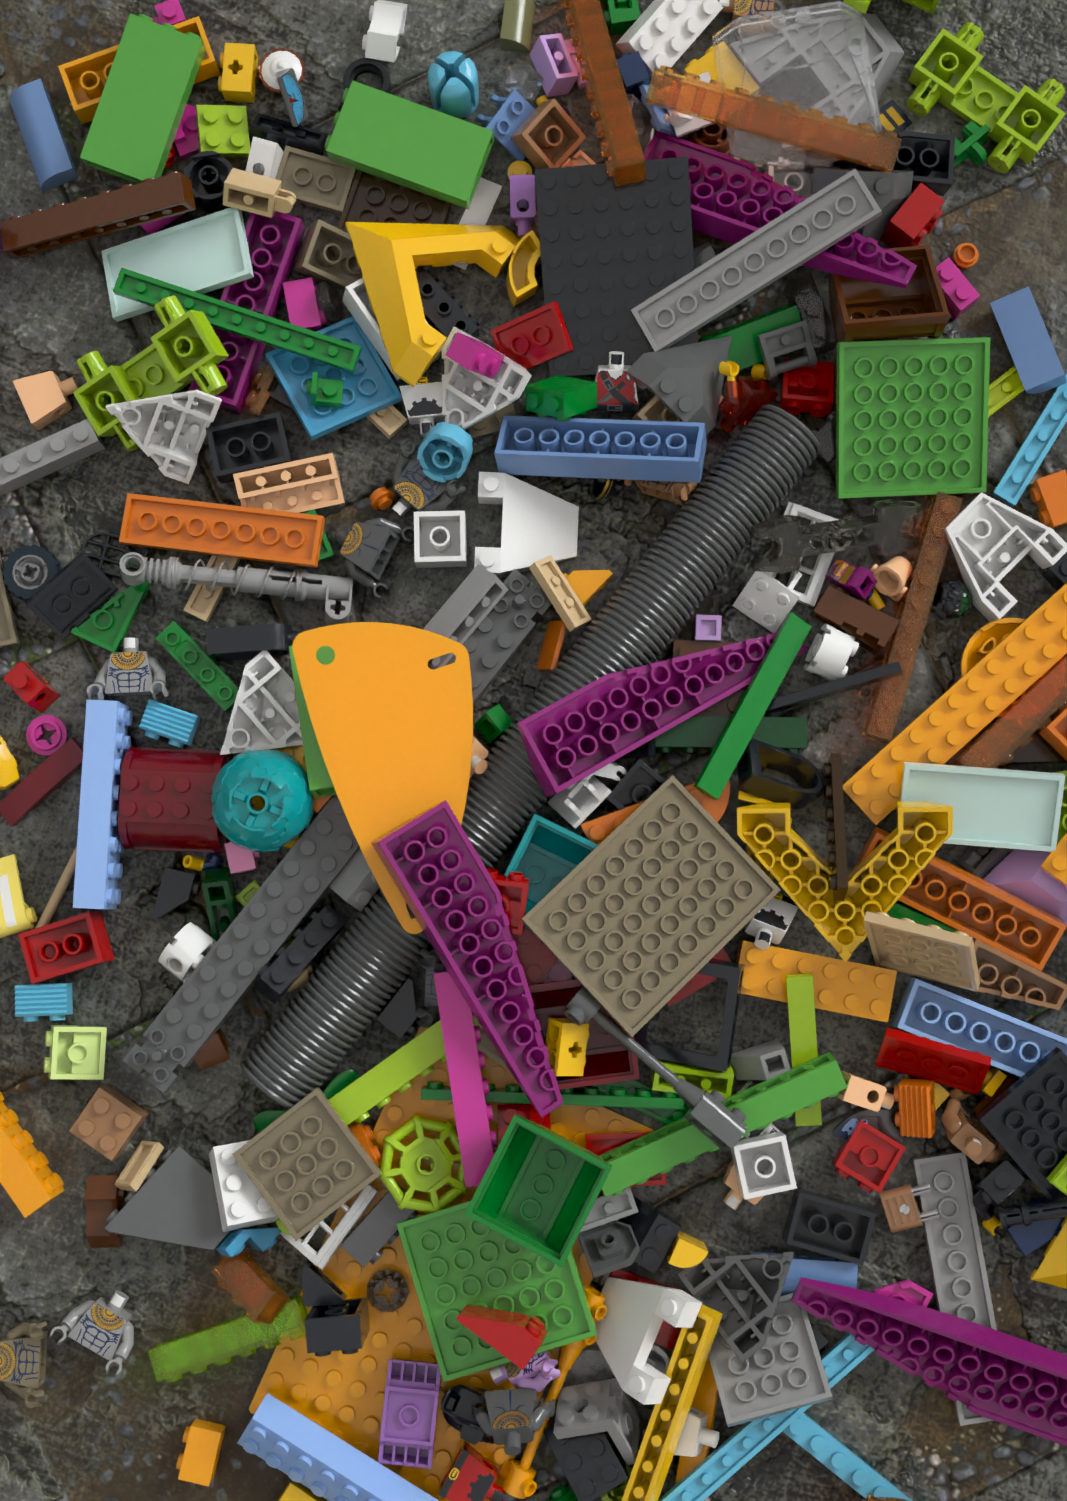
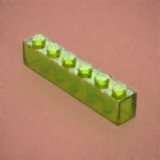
M300 1295L156 1345L148 1353L157 1382L166 1379L167 1383H172L183 1378L182 1374L191 1371L192 1375L207 1370L206 1365L214 1362L216 1366H221L232 1361V1356L240 1354L241 1358L256 1353L255 1348L265 1345L266 1349H270L280 1345L281 1339L290 1337L292 1341L305 1336V1319L308 1312L306 1307H303V1296Z

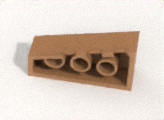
M973 938L980 979L978 992L990 993L1008 999L1020 1000L1060 1010L1067 997V983Z

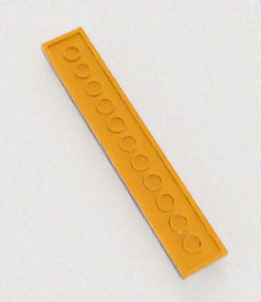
M1067 583L843 784L844 793L874 825H877L897 807V801H900L904 762L945 764L1067 653Z

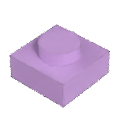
M696 615L695 641L720 642L722 616Z

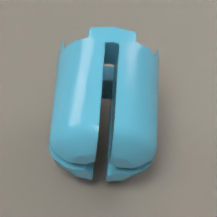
M448 51L437 56L435 63H431L428 69V86L433 109L459 119L463 117L467 119L475 112L479 104L478 73L475 64L470 58L465 59V54L457 51Z

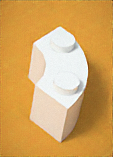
M377 0L374 2V6L371 5L369 11V21H371L367 35L364 34L362 40V50H366L365 58L389 62L396 61L400 47L397 46L399 35L403 36L408 4Z

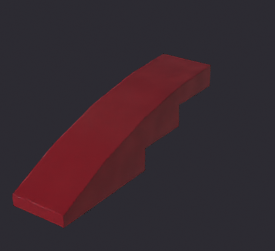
M75 737L69 739L0 802V814L11 827L17 825L33 808L38 807L54 790L59 789L82 766L83 747Z

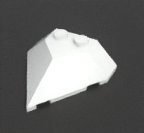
M453 327L442 348V359H444L442 415L445 416L446 423L457 425L465 430L519 399L532 375L524 367L506 356L501 362L500 370L494 375L493 379L467 370L445 354L457 332L473 339L476 338Z
M192 390L109 404L105 408L111 415L114 414L122 423L123 429L143 452L157 463L158 469L164 476L189 484L197 465L199 451L206 436V428L214 421L222 399L199 390Z
M267 650L260 652L245 665L220 755L242 753L247 750L253 751L303 745L294 681Z

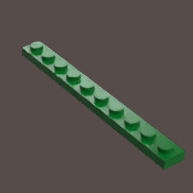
M121 268L113 289L116 295L152 307L164 298L176 296L185 312L189 310L204 312L212 327L354 373L362 351L360 346Z
M427 1082V1086H422L421 1100L453 1101L451 1087L443 1086V1082ZM488 1083L490 1094L485 1095L486 1102L531 1104L519 1085L508 1084L506 1089L495 1088V1084ZM585 1087L584 1092L573 1091V1088L560 1090L563 1099L561 1105L684 1109V1101L677 1093L662 1091V1094H652V1090L637 1089L635 1094L626 1093V1089L611 1088L610 1093L600 1092V1088Z

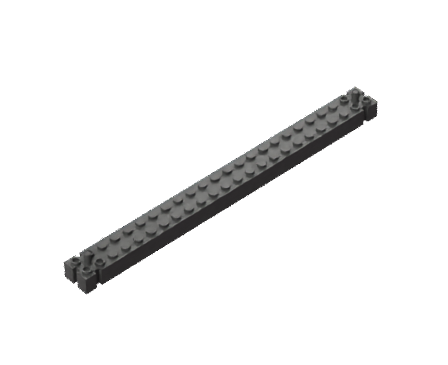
M516 569L503 582L508 591L463 643L469 654L473 707L533 633L536 627L534 620L537 618L542 621L553 607L545 592L539 587L535 592L531 590L530 580ZM453 655L446 665L454 663L456 656ZM337 794L333 795L144 1032L143 1035L147 1038L144 1044L142 1042L136 1043L122 1060L138 1073L145 1071L150 1073L151 1076L148 1078V1081L161 1092L166 1093L172 1089L182 1076L178 1069L181 1066L185 1068L191 1065L260 978L257 975L266 963L271 964L275 959L274 955L284 944L286 945L292 935L328 892L333 880L359 849L360 846L349 825Z

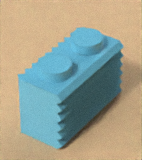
M149 699L139 728L145 730L144 736L159 740L160 736L169 739L168 744L183 749L184 744L192 745L201 717Z
M72 983L16 985L14 988L15 1017H23V1022L40 1021L39 1016H49V1021L65 1020V1015L73 1014Z

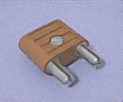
M928 1183L915 1187L909 1184L880 1193L892 1233L923 1226V1222L939 1218L937 1209L920 1213L915 1196L931 1192Z

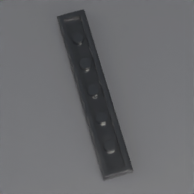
M894 662L774 698L764 716L903 675L899 662Z

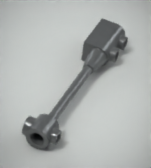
M582 986L566 1005L568 1008L565 1011L567 1018L578 1026H582L583 1023L587 1024L591 1018L673 1087L674 1091L690 1108L684 1116L687 1121L724 1152L732 1150L748 1128V1125L744 1123L746 1115L738 1108L734 1107L730 1111L725 1107L723 1103L726 1099L718 1091L712 1090L709 1093L677 1077L600 1012L601 1005Z

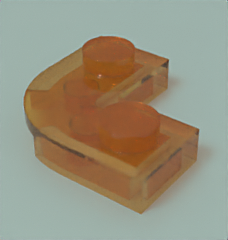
M271 368L258 369L252 378L251 383L254 385L244 405V411L252 416L260 415L271 394L267 391L275 376Z

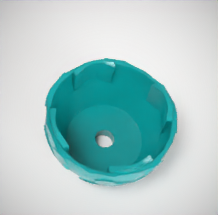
M247 750L234 756V759L224 765L218 772L211 789L212 816L216 826L230 842L253 852L279 850L282 846L293 841L305 828H308L314 813L313 795L309 789L307 772L296 759L278 750ZM259 795L264 798L265 807L262 810L257 811L251 807L250 801L253 796Z

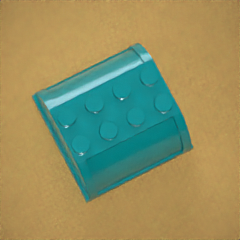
M534 814L504 876H508L509 872H521L524 874V878L530 879L525 914L598 846L537 814Z

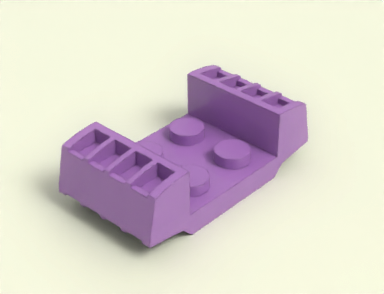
M389 1359L378 1463L431 1469L441 1383V1372L438 1363Z

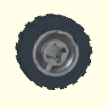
M24 545L22 548H16L12 554L8 555V559L3 565V581L11 593L27 601L62 570V567H60L61 563L55 555L43 547Z

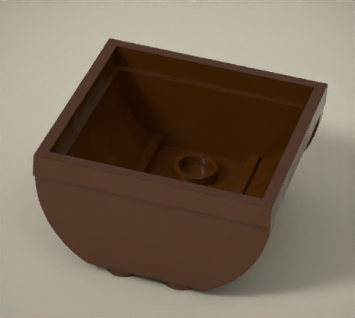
M929 245L885 249H891L917 265L906 288L829 273V304L838 342L885 341L919 337L936 339L941 337L945 323L949 321L950 314Z

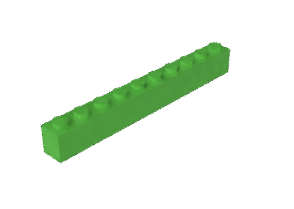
M828 1052L726 1098L723 1105L730 1111L734 1107L738 1108L746 1115L744 1123L748 1125V1128L740 1138L742 1139L747 1133L753 1130L765 1129L775 1120L787 1119L795 1111L802 1108H811L818 1101L826 1097L838 1096L842 1090L848 1087L836 1059ZM681 1118L599 1155L600 1158L613 1166L602 1187V1191L605 1197L619 1195L625 1188L631 1185L643 1184L651 1176L658 1173H667L674 1166L682 1162H692L698 1155L707 1151H716L719 1147L689 1121Z

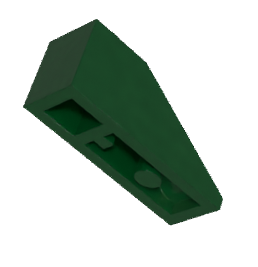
M229 867L206 869L201 883L212 937L215 941L219 940L238 916L235 887Z

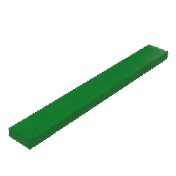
M793 613L787 614L694 784L695 788L713 800L719 799L812 627Z

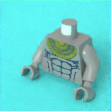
M123 638V652L111 653L110 658L104 662L98 672L94 683L87 687L88 700H91V697L97 694L98 700H104V690L105 694L111 697L152 695L156 699V695H159L161 691L164 697H167L168 691L165 687L166 671L157 658L147 651H139L138 638Z
M115 1290L109 1301L100 1297L96 1301L88 1300L72 1309L61 1322V1327L57 1326L52 1329L49 1338L55 1332L61 1333L62 1339L56 1344L60 1345L66 1338V1332H70L68 1337L109 1360L106 1364V1374L109 1373V1369L112 1366H117L119 1370L116 1373V1378L120 1377L122 1374V1363L126 1361L134 1345V1326L130 1322L132 1315L123 1309L129 1297L125 1293Z

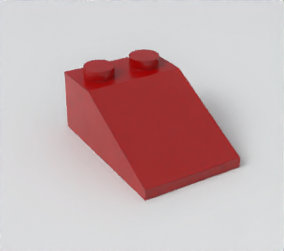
M89 911L18 934L31 984L115 960L101 911Z
M467 1304L456 1318L457 1321L522 1370H524L538 1350L548 1332L544 1328L545 1324L535 1316L530 1318L526 1314Z

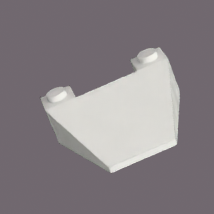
M479 472V504L503 505L501 548L475 547L474 568L478 564L501 579L508 577L514 569L519 573L529 571V567L534 562L548 556H552L556 563L577 557L578 506L506 473Z
M982 492L945 528L966 588L969 589L972 604L989 622L1001 619L1018 602L999 581L1026 554L1042 569L1053 566L1067 552V543L1053 529Z
M608 1277L601 1292L606 1296L603 1305L607 1307V1313L602 1320H597L595 1324L597 1330L595 1341L624 1392L643 1405L661 1404L671 1378L646 1363L663 1320L674 1327L692 1328L702 1302L680 1289Z

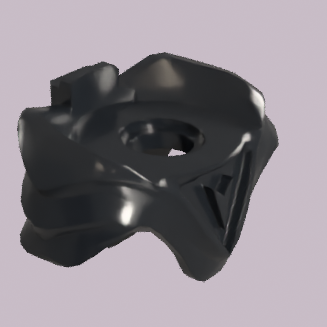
M459 1384L451 1387L441 1401V1410L445 1420L460 1432L461 1439L475 1445L479 1441L494 1444L493 1436L486 1435L475 1421L472 1406L478 1403H486L485 1391L488 1390Z

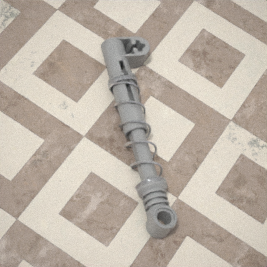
M135 552L123 555L119 562L121 578L126 584L131 586H138L146 583V580H148L149 584H152L153 581H155V584H159V581H161V585H165L168 589L172 590L176 589L180 583H182L185 591L189 588L190 584L206 585L209 593L213 591L215 586L230 587L233 595L237 594V592L256 594L258 598L262 594L279 596L282 600L286 597H294L295 601L303 602L305 599L325 600L324 620L328 626L348 623L350 617L353 578L310 574L302 569H295L293 572L279 571L274 566L270 569L252 568L250 564H247L245 567L238 566L237 570H229V566L225 561L221 563L219 568L205 567L201 559L194 566L182 565L178 557H169L168 559H163V562H161V559H157L155 562L154 558H150V561H148L147 557H143ZM201 562L203 567H197V564ZM223 564L226 565L227 569H221ZM132 566H136L139 568V570L135 572H130L127 569ZM336 602H341L339 615L335 614Z

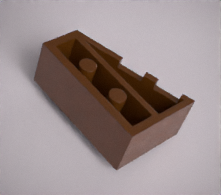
M828 586L810 614L811 617L819 622L831 625L845 634L854 636V641L858 642L859 646L874 655L885 647L900 622L867 605L865 602L847 595L846 591L837 586Z

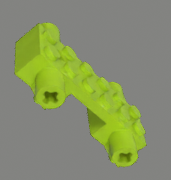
M966 22L955 36L943 28L913 68L908 81L917 88L906 101L907 107L915 115L925 117L938 101L968 123L973 121L980 128L987 124L991 128L987 136L998 143L987 161L997 172L1007 173L1018 158L1030 164L1066 114L1056 107L1065 95V88L1053 78L1046 79L1037 92L1024 85L1018 93L979 66L984 57L975 51L984 39V34L980 27H977L972 22Z
M169 296L155 304L154 310L165 328L151 337L153 344L123 365L107 367L99 351L85 354L76 362L87 383L73 392L75 398L98 437H109L118 434L128 452L140 447L123 429L122 423L114 414L111 415L105 408L106 405L174 394L194 380L202 392L213 396L220 394L228 387L216 365L229 357L204 312L195 310L185 312L176 296Z

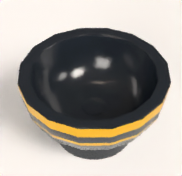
M594 478L592 486L593 497L595 499H606L611 495L617 496L621 491L623 480Z

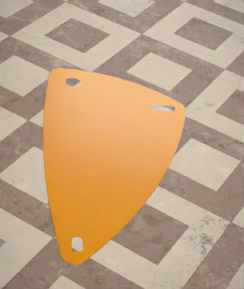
M353 622L304 631L295 637L292 649L310 719L336 794L361 851L401 926L410 934H418L423 929L416 918H410L406 907L407 902L371 842L444 800L449 804L460 825L462 824L469 786L473 742V697L468 651L461 643L445 636L393 623ZM329 646L334 650L335 658L332 663L324 665L318 662L316 653L320 647ZM448 653H453L456 656V660L452 664L437 669H430L428 667V661Z

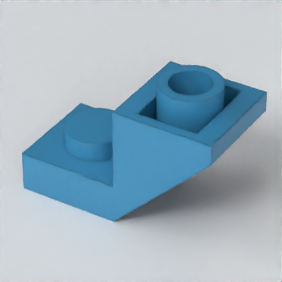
M249 1227L232 1230L215 1249L222 1256L233 1257L245 1248L244 1243L246 1242L253 1250L264 1252L276 1243V1237L281 1231L275 1227Z

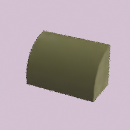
M505 0L500 34L501 50L530 53L536 5L532 0Z

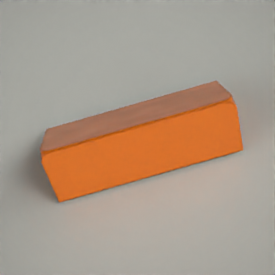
M563 621L548 622L537 663V669L553 674L552 670L557 668L567 630Z

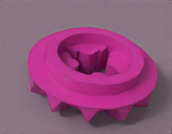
M42 715L35 718L28 726L26 732L29 747L34 752L45 756L53 754L65 744L68 738L64 723L52 715ZM44 728L50 732L56 731L51 736L52 744L45 739L39 740L45 735Z

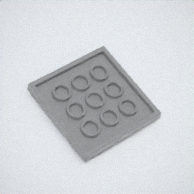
M793 1293L780 1296L764 1347L744 1363L739 1360L718 1331L715 1335L709 1359L728 1427L833 1399L807 1311L791 1301Z

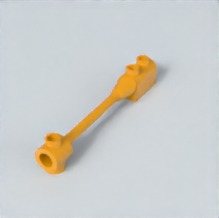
M582 1284L594 1323L596 1324L597 1320H602L607 1313V1307L603 1305L606 1296L594 1287ZM597 1335L561 1346L558 1361L560 1376L552 1381L545 1401L549 1402L555 1399L556 1403L568 1370L572 1368L583 1349L595 1342ZM550 1417L546 1418L539 1431L534 1432V1439L528 1442L521 1461L508 1460L500 1469L499 1476L504 1481L502 1489L513 1497L525 1499L533 1495L537 1489V1483L533 1481L536 1470L530 1465Z

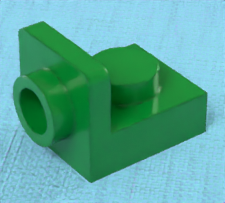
M313 371L312 380H307L306 395L311 396V405L342 408L344 380L318 378V372Z

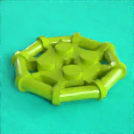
M415 1115L391 1135L384 1137L380 1165L382 1174L378 1176V1179L382 1180L397 1202L399 1209L406 1208L432 1213L443 1209L461 1194H466L468 1188L465 1185L458 1134L453 1128V1123L450 1121L446 1123L419 1118L418 1115ZM423 1129L440 1132L438 1138L424 1137ZM414 1131L416 1136L414 1141L407 1146L399 1142ZM446 1138L449 1139L457 1154L452 1155L444 1144ZM394 1150L401 1152L398 1159V1168L391 1169ZM422 1158L432 1161L429 1166L431 1169L429 1172L420 1169V1160ZM460 1160L457 1179L451 1177V1168L454 1161ZM400 1175L408 1186L404 1193L393 1179V1176ZM446 1183L449 1184L452 1188L438 1198L436 1191ZM414 1191L428 1193L429 1201L412 1199L411 1197Z

